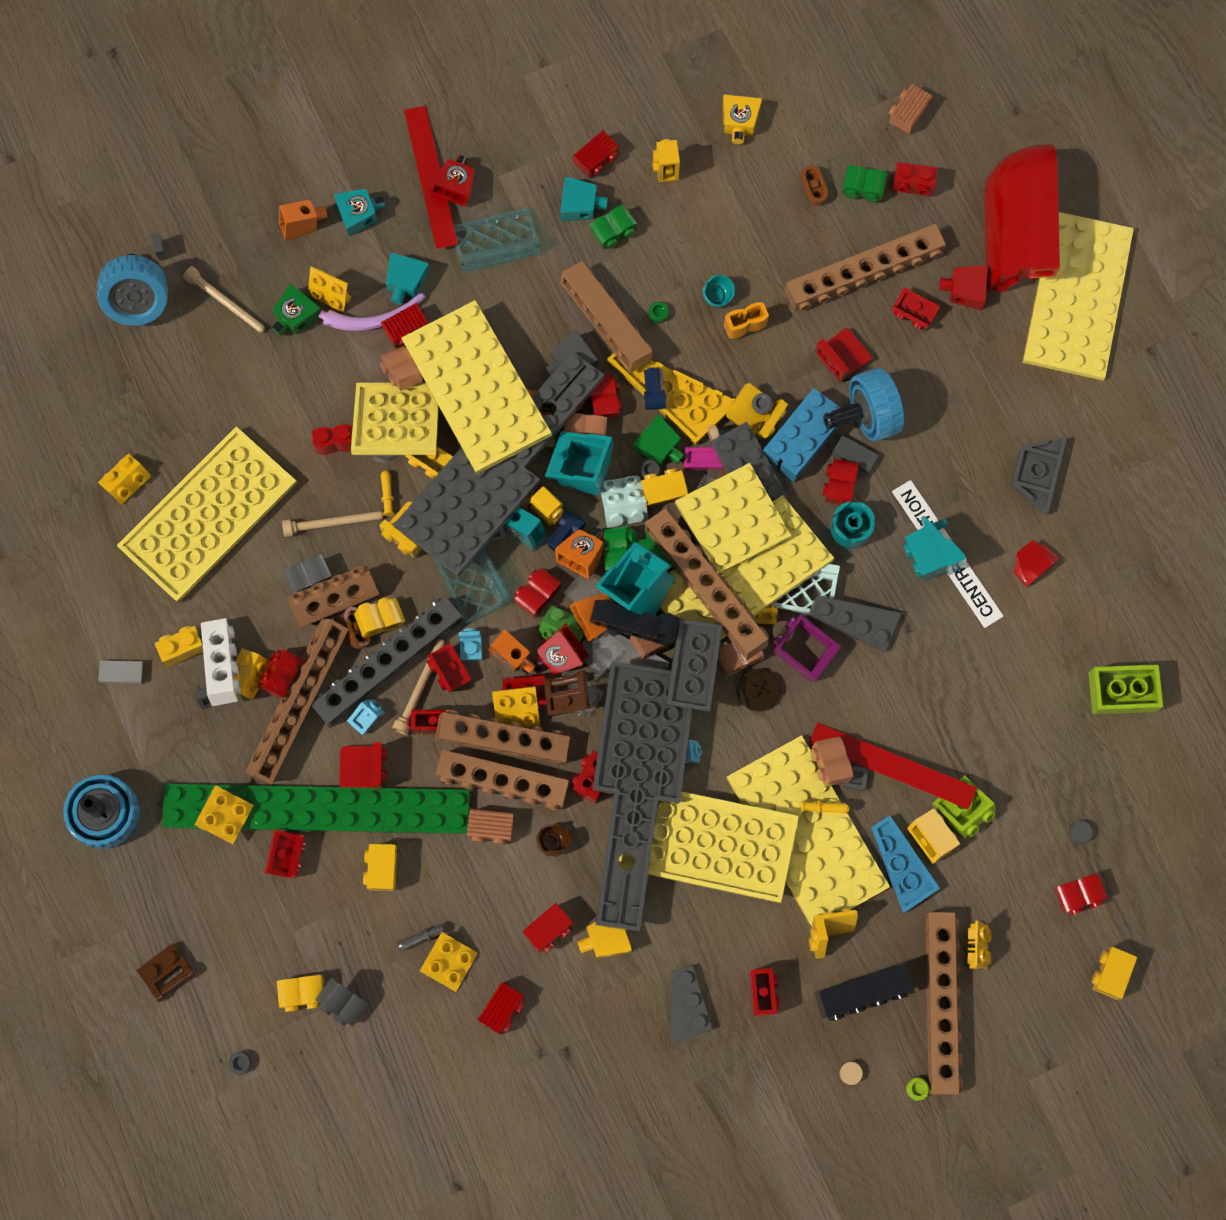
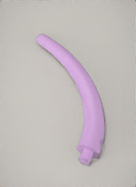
M419 293L401 307L377 316L350 317L332 310L328 312L321 310L318 317L324 320V325L339 330H372L382 327V321L396 315V313L403 311L414 303L419 305L425 299V294Z

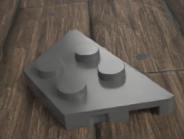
M1064 437L1055 441L1048 442L1046 440L1037 444L1021 445L1011 482V487L1046 515L1049 513L1067 440Z

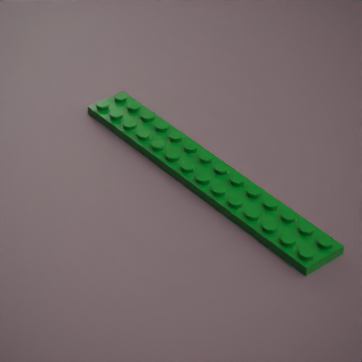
M165 784L162 828L201 829L194 824L215 785ZM216 785L254 805L241 830L467 834L470 790Z

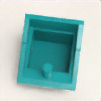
M561 431L545 477L557 479L561 486L599 496L612 460L611 452L614 447L612 437Z
M922 516L923 528L905 536L904 550L908 558H913L914 560L912 565L917 578L922 577L924 582L945 573L950 575L967 567L965 554L951 539L946 540L938 531L948 526L945 518L932 524L925 516Z
M634 542L616 565L610 567L597 583L596 588L629 611L640 615L643 612L656 615L676 578L667 572L671 567L670 564L639 543Z

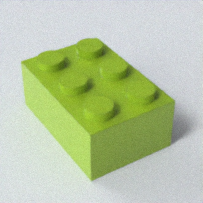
M1159 665L1094 667L1088 672L1092 715L1157 712L1163 708Z

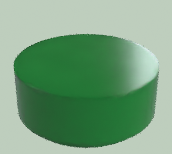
M663 302L653 303L649 307L648 312L650 320L657 324L665 322L669 317L668 306Z

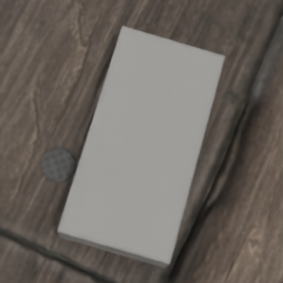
M100 660L98 682L143 684L144 662Z

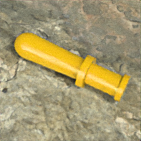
M384 470L381 473L383 491L381 501L384 502V516H393L392 502L394 497L392 496L391 473Z
M801 800L800 811H815L816 814L820 812L846 814L849 812V806L846 803H820V800L804 802Z

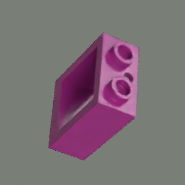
M802 615L795 618L791 617L784 626L787 629L783 635L778 634L772 642L774 647L771 651L810 682L816 681L841 646ZM797 626L826 647L810 670L781 649Z

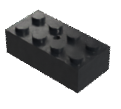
M901 964L814 992L822 1018L835 1021L844 1018L845 1012L849 1011L850 1014H856L865 1011L866 1005L870 1004L872 1008L886 1004V999L890 997L892 1001L908 997L907 992L913 989L905 965Z

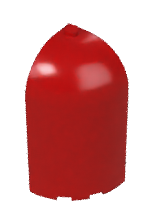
M1052 144L1030 146L1009 154L993 168L987 178L984 188L985 266H988L986 291L1006 292L1011 286L1020 283L1019 279L1027 276L1029 280L1056 277L1060 269L1058 170L1056 150Z

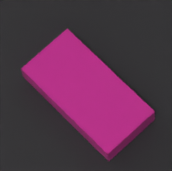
M685 447L683 464L685 470L724 469L712 447Z

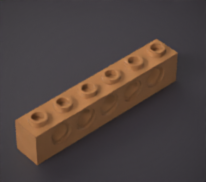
M446 710V713L443 712L439 715L435 741L559 765L566 762L570 739L569 736H564V732L552 730L551 733L543 732L541 727L531 726L528 729L523 728L522 724L510 722L507 725L502 724L501 720L489 718L486 721L481 720L480 716L474 714H467V717L460 716L459 712L453 710ZM457 723L464 725V734L457 732ZM478 727L485 729V738H481L478 735ZM500 731L506 733V742L499 739L498 734ZM521 735L528 739L527 746L520 743ZM542 739L549 743L548 750L541 747Z
M446 750L441 752L435 774L440 779L439 782L452 785L455 782L461 784V788L473 790L474 787L480 788L482 793L494 795L496 792L503 794V798L515 800L517 797L524 799L526 804L536 806L537 803L545 804V808L558 811V808L563 809L569 787V780ZM458 766L466 768V772L462 776H456L454 770ZM480 771L487 773L484 781H477L475 775ZM504 776L508 778V783L505 786H498L496 780ZM522 781L529 784L528 790L524 792L517 789V785ZM541 787H548L551 790L550 794L546 797L540 796L538 791Z

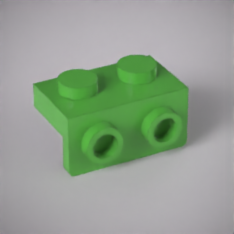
M551 605L541 621L538 631L539 636L547 639L563 624L567 623L579 642L584 636L574 615Z

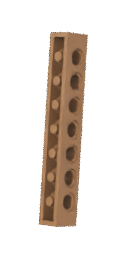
M933 224L788 281L784 291L793 310L797 311L800 309L804 311L810 308L812 304L817 302L824 303L837 294L842 296L848 293L850 289L855 287L859 289L866 286L870 281H880L888 274L902 272L908 266H918L929 258L936 259L942 255L946 244L937 225ZM923 245L926 249L921 250L917 246ZM904 252L907 254V257H902L899 253ZM880 260H887L889 264H882ZM868 267L870 271L865 272L861 268ZM848 274V275H850L852 278H851V279H845L842 275ZM824 282H831L833 286L828 287ZM812 289L815 293L808 294L805 290Z
M665 508L645 522V531L718 625L723 626L722 630L747 661L768 646V633L763 627L759 628L755 623L756 619L752 612L744 609L740 597L737 594L733 595L729 590L730 586L726 579L718 576L714 564L711 561L707 562L703 557L704 552L700 546H695L692 543L689 532L686 529L682 530L678 525L677 517L673 513L670 514ZM666 532H673L675 535L667 537L664 534ZM686 548L687 552L679 553L677 549ZM691 564H698L700 568L691 569L689 566ZM704 580H710L713 582V584L706 586L702 582ZM718 596H723L726 600L724 602H718L715 600V598ZM734 612L739 617L732 619L728 617V614ZM749 629L752 633L750 635H743L740 631Z
M321 619L302 657L303 661L284 698L281 699L245 774L263 783L272 785L348 631L346 627L331 619Z
M928 912L925 914L929 1095H959V1090L963 1088L962 1076H959V1067H962V1055L958 1053V1044H961L962 1041L961 1031H958V1022L961 1021V1009L957 1008V999H960L961 995L960 985H957V976H960V964L956 963V954H959L960 950L959 940H956V932L959 931V919L955 918V913ZM939 930H944L948 934L946 942L939 940ZM940 952L947 954V964L939 962L938 955ZM941 974L946 975L949 979L947 987L939 984L938 979ZM941 997L949 1000L948 1009L940 1007L939 1000ZM943 1019L947 1020L950 1024L948 1032H943L939 1027L940 1021ZM943 1042L950 1046V1053L948 1055H944L940 1051V1045ZM943 1065H947L951 1070L948 1078H944L940 1073Z

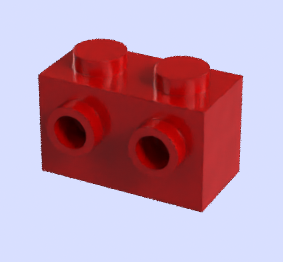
M897 162L892 191L932 196L936 186L938 167Z
M277 649L272 654L266 671L261 675L257 688L274 697L284 698L303 659L286 650Z
M592 750L590 755H585L581 766L584 768L580 775L576 773L571 785L574 786L573 793L596 804L602 792L592 791L598 755L597 752Z
M555 903L526 927L522 933L539 954L542 951L547 953L556 945L554 941L561 936L563 939L573 931L571 929L573 922L559 905Z
M773 968L750 970L749 981L753 1017L776 1015L777 1010H780L779 996H775V987H778L777 973L773 974Z

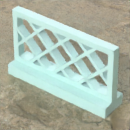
M826 565L809 578L812 582L804 589L801 585L797 586L800 592L792 597L787 593L785 596L788 600L782 604L774 602L772 604L773 607L808 614L810 611L808 607L812 606L813 601L805 591L813 586L820 592V596L827 597L826 595L830 593V598L834 599L840 566ZM823 579L831 580V588L824 593L817 583ZM801 594L809 602L804 607H798L793 601Z

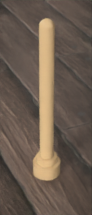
M193 266L186 270L183 279L187 283L197 284L258 332L262 333L265 331L263 324L202 279L199 270Z
M378 511L298 523L291 521V519L282 520L284 537H289L302 530L381 520L384 518V513Z
M438 639L431 653L443 647L445 644L444 640ZM427 663L402 717L395 720L392 729L400 734L408 735L411 729V722L409 721L411 710H415L432 673Z

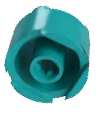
M850 501L841 504L836 509L830 524L833 539L839 545L849 550L863 546L870 539L874 530V513L866 504ZM849 523H850L851 525L855 523V524H856V527H854V526L851 527V526L849 525Z

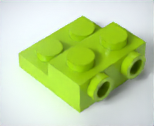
M965 775L960 779V781L976 787ZM978 787L969 809L941 798L932 803L933 807L948 820L949 825L963 838H966L968 835L973 837L979 831L978 826L984 821L988 823L995 817V803Z

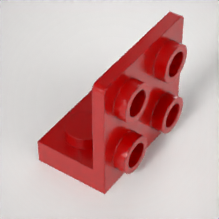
M845 328L827 342L823 338L817 343L815 353L840 383L872 360V356L848 328Z

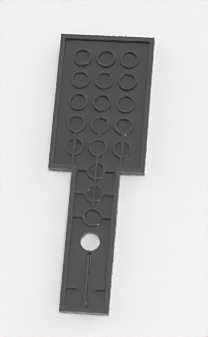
M571 352L532 396V400L539 412L541 406L545 403H553L557 408L553 415L544 416L541 414L551 431V437L479 474H476L461 447L393 526L459 577L541 483L540 479L526 468L604 380L605 375L577 354Z
M613 661L610 665L592 791L614 794L596 926L640 932L658 801L680 803L692 709L666 705L671 675L669 670ZM623 854H630L635 859V866L630 871H624L619 867L618 859Z

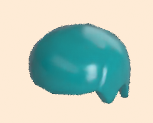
M725 275L712 276L702 289L703 299L714 308L726 306L735 295V285Z

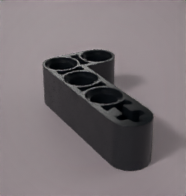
M595 600L590 617V623L661 645H670L675 640L680 621L679 617L663 613L659 617L644 612L640 615L629 611L624 606L604 600Z

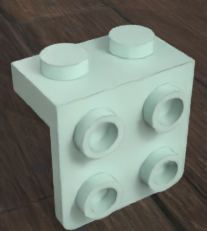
M635 475L604 481L600 493L607 528L648 520L646 499L639 476Z

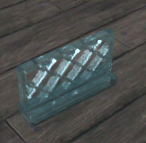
M529 207L454 225L455 234L461 230L469 232L464 239L456 235L458 245H455L462 273L541 254L540 242ZM519 216H527L524 224L515 221ZM498 221L508 222L504 229L495 226ZM484 225L488 229L482 234L476 231L478 226ZM512 225L520 228L516 235L508 232ZM492 230L501 233L496 240L488 237ZM524 231L532 234V238L522 239L520 236ZM472 235L481 238L476 245L468 241ZM504 236L513 239L508 244H503L500 241ZM485 240L493 244L491 248L487 249L481 248V245ZM465 245L473 249L471 253L462 254L461 250Z
M486 546L476 557L477 565L475 570L465 569V571L474 573L470 585L460 582L462 574L459 577L457 576L456 580L448 578L447 573L449 569L446 567L444 569L443 565L434 559L465 624H469L504 605L507 606L513 603ZM477 574L484 576L487 580L484 589L474 586ZM459 584L469 587L465 599L458 597L456 594ZM472 589L483 592L479 603L469 600ZM486 593L494 595L497 603L491 606L483 605ZM468 603L478 606L476 614L470 617L465 612Z

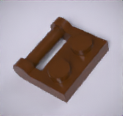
M585 670L578 671L574 675L556 679L552 677L544 679L548 716L552 717L590 709L587 685L588 674ZM578 683V688L560 692L554 691L555 687Z
M174 943L136 970L158 1002L165 999L164 996L186 979H191L196 975ZM181 966L183 972L160 989L157 987V983Z

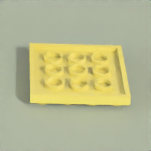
M356 383L351 443L352 455H436L439 406L427 384L418 383L399 391L391 383Z
M750 463L675 501L695 540L704 552V556L708 562L711 561L714 564L718 575L791 537L790 532Z

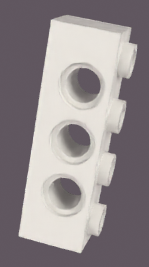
M226 618L202 622L204 666L209 701L212 706L238 702L237 693H240V684L235 677L236 674H239L237 662H234V656H237L236 646L234 643L232 644V639L235 638L234 628L229 626Z

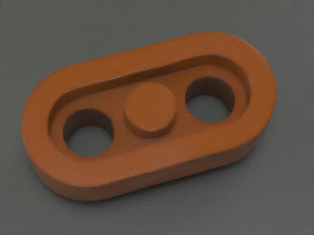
M806 166L801 172L800 179L807 199L813 205H822L827 200L828 190L821 171L816 166ZM811 176V177H813L814 179H813V180H809L807 177ZM819 194L820 198H815L814 195Z
M348 607L341 615V622L348 629L346 636L350 645L356 649H362L369 644L371 636L362 637L354 616L358 608Z

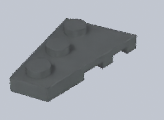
M693 965L671 972L670 1043L713 1030Z

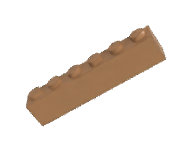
M583 261L562 271L561 285L628 372L632 373L650 363L653 353L651 345L645 342L639 330L632 326L627 314L618 308L615 299L610 297L604 285L597 281L591 268L586 267Z

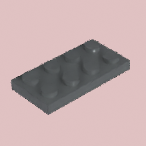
M748 422L710 441L726 474L750 463L772 502L781 495L787 496Z
M680 619L666 705L710 712L722 625Z

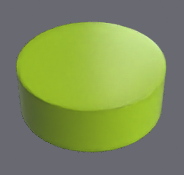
M913 1078L906 1086L908 1096L916 1101L925 1099L930 1091L929 1084L922 1078Z

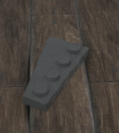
M816 596L807 616L879 651L885 652L901 613Z

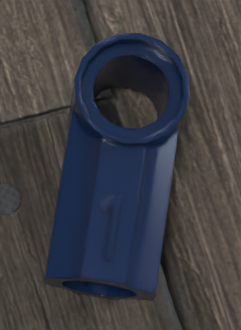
M653 367L644 370L645 410L666 409L662 369Z
M568 510L560 519L557 529L548 539L546 545L555 552V548L574 532L583 530L586 522Z

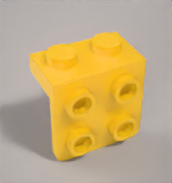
M747 383L741 389L726 416L738 426L748 422L757 440L769 438L775 431L774 426L777 421L784 417L786 413L785 408L788 403L782 399L774 401V408L769 414L759 415L753 409L752 401L756 395L762 392L752 384Z
M407 502L390 522L384 520L379 526L382 531L381 535L387 541H393L398 545L397 548L403 554H409L415 558L422 549L393 526L412 504V502Z
M843 909L838 913L829 914L828 912H822L814 916L812 928L810 929L809 947L810 951H814L816 959L825 958L828 936L855 931L858 918L857 910Z

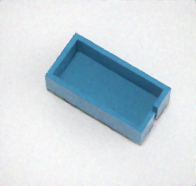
M813 388L763 449L770 465L776 469L779 466L780 460L783 461L779 472L792 482H795L839 428V426H834L832 429H828L825 426L823 415L840 407Z

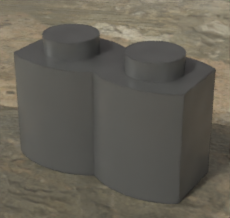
M322 554L309 558L283 571L292 594L333 578Z
M330 978L315 999L320 1003L318 1007L327 1015H330L331 1012L336 1015L334 1019L343 1026L347 1023L354 1026L369 1005L333 978Z

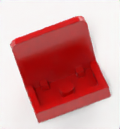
M373 742V746L341 747L340 787L383 789V783L387 782V770H384V761H387V748H384L382 742Z

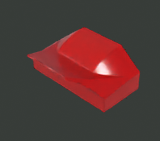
M1032 540L1016 553V566L1013 573L1028 587L1060 559L1045 544L1041 545Z

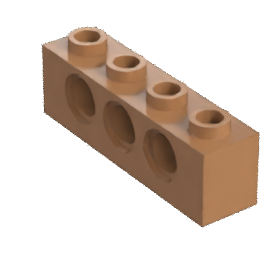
M366 564L355 567L342 575H336L325 582L317 583L306 590L295 592L287 597L301 628L379 595V592Z

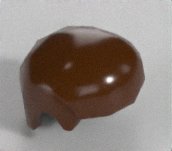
M560 824L546 825L537 834V847L543 854L557 857L563 854L570 845V832L563 829Z

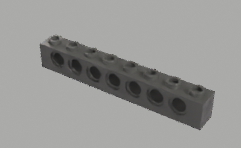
M446 597L442 600L439 598L433 602L430 610L426 613L421 612L414 618L415 622L410 626H403L397 632L398 635L392 640L390 638L381 644L380 650L376 653L371 652L364 658L365 662L360 666H353L347 672L345 678L342 680L337 679L330 685V690L325 694L322 692L314 698L311 706L329 728L423 654L438 639L444 637L463 621L462 615ZM439 616L442 618L440 624L434 625L431 623L432 618ZM417 630H424L426 632L422 638L414 636ZM401 643L409 645L408 649L403 652L398 650V646ZM385 656L392 658L391 663L388 665L381 664V660ZM367 670H374L375 675L372 678L367 679L364 677ZM350 684H358V689L355 692L347 691ZM334 697L341 698V702L337 706L330 704L331 699Z

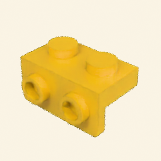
M438 446L436 455H404L409 458L408 463L418 469L421 466L426 469L425 474L432 479L437 476L453 457Z
M128 453L98 483L120 504H123L151 475Z
M242 648L235 660L239 674L235 675L236 680L240 684V693L238 694L253 700L259 689L257 687L260 683V677L270 663L269 660L260 654Z

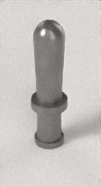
M441 923L429 930L425 928L423 929L424 932L400 940L397 943L398 950L405 951L426 940L428 942L431 941L432 937L441 934V932L445 933Z

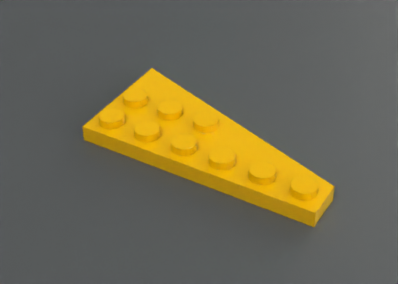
M615 353L607 358V362L643 396L646 391L644 370L653 367L662 369L666 409L658 410L695 445L708 434L707 427L716 426L726 417V413L735 401V398L732 399L725 396L722 392L706 387L703 383L676 370L673 371L666 368L659 362L651 360L647 365L629 373Z

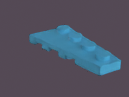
M890 815L871 828L902 913H905L940 889Z

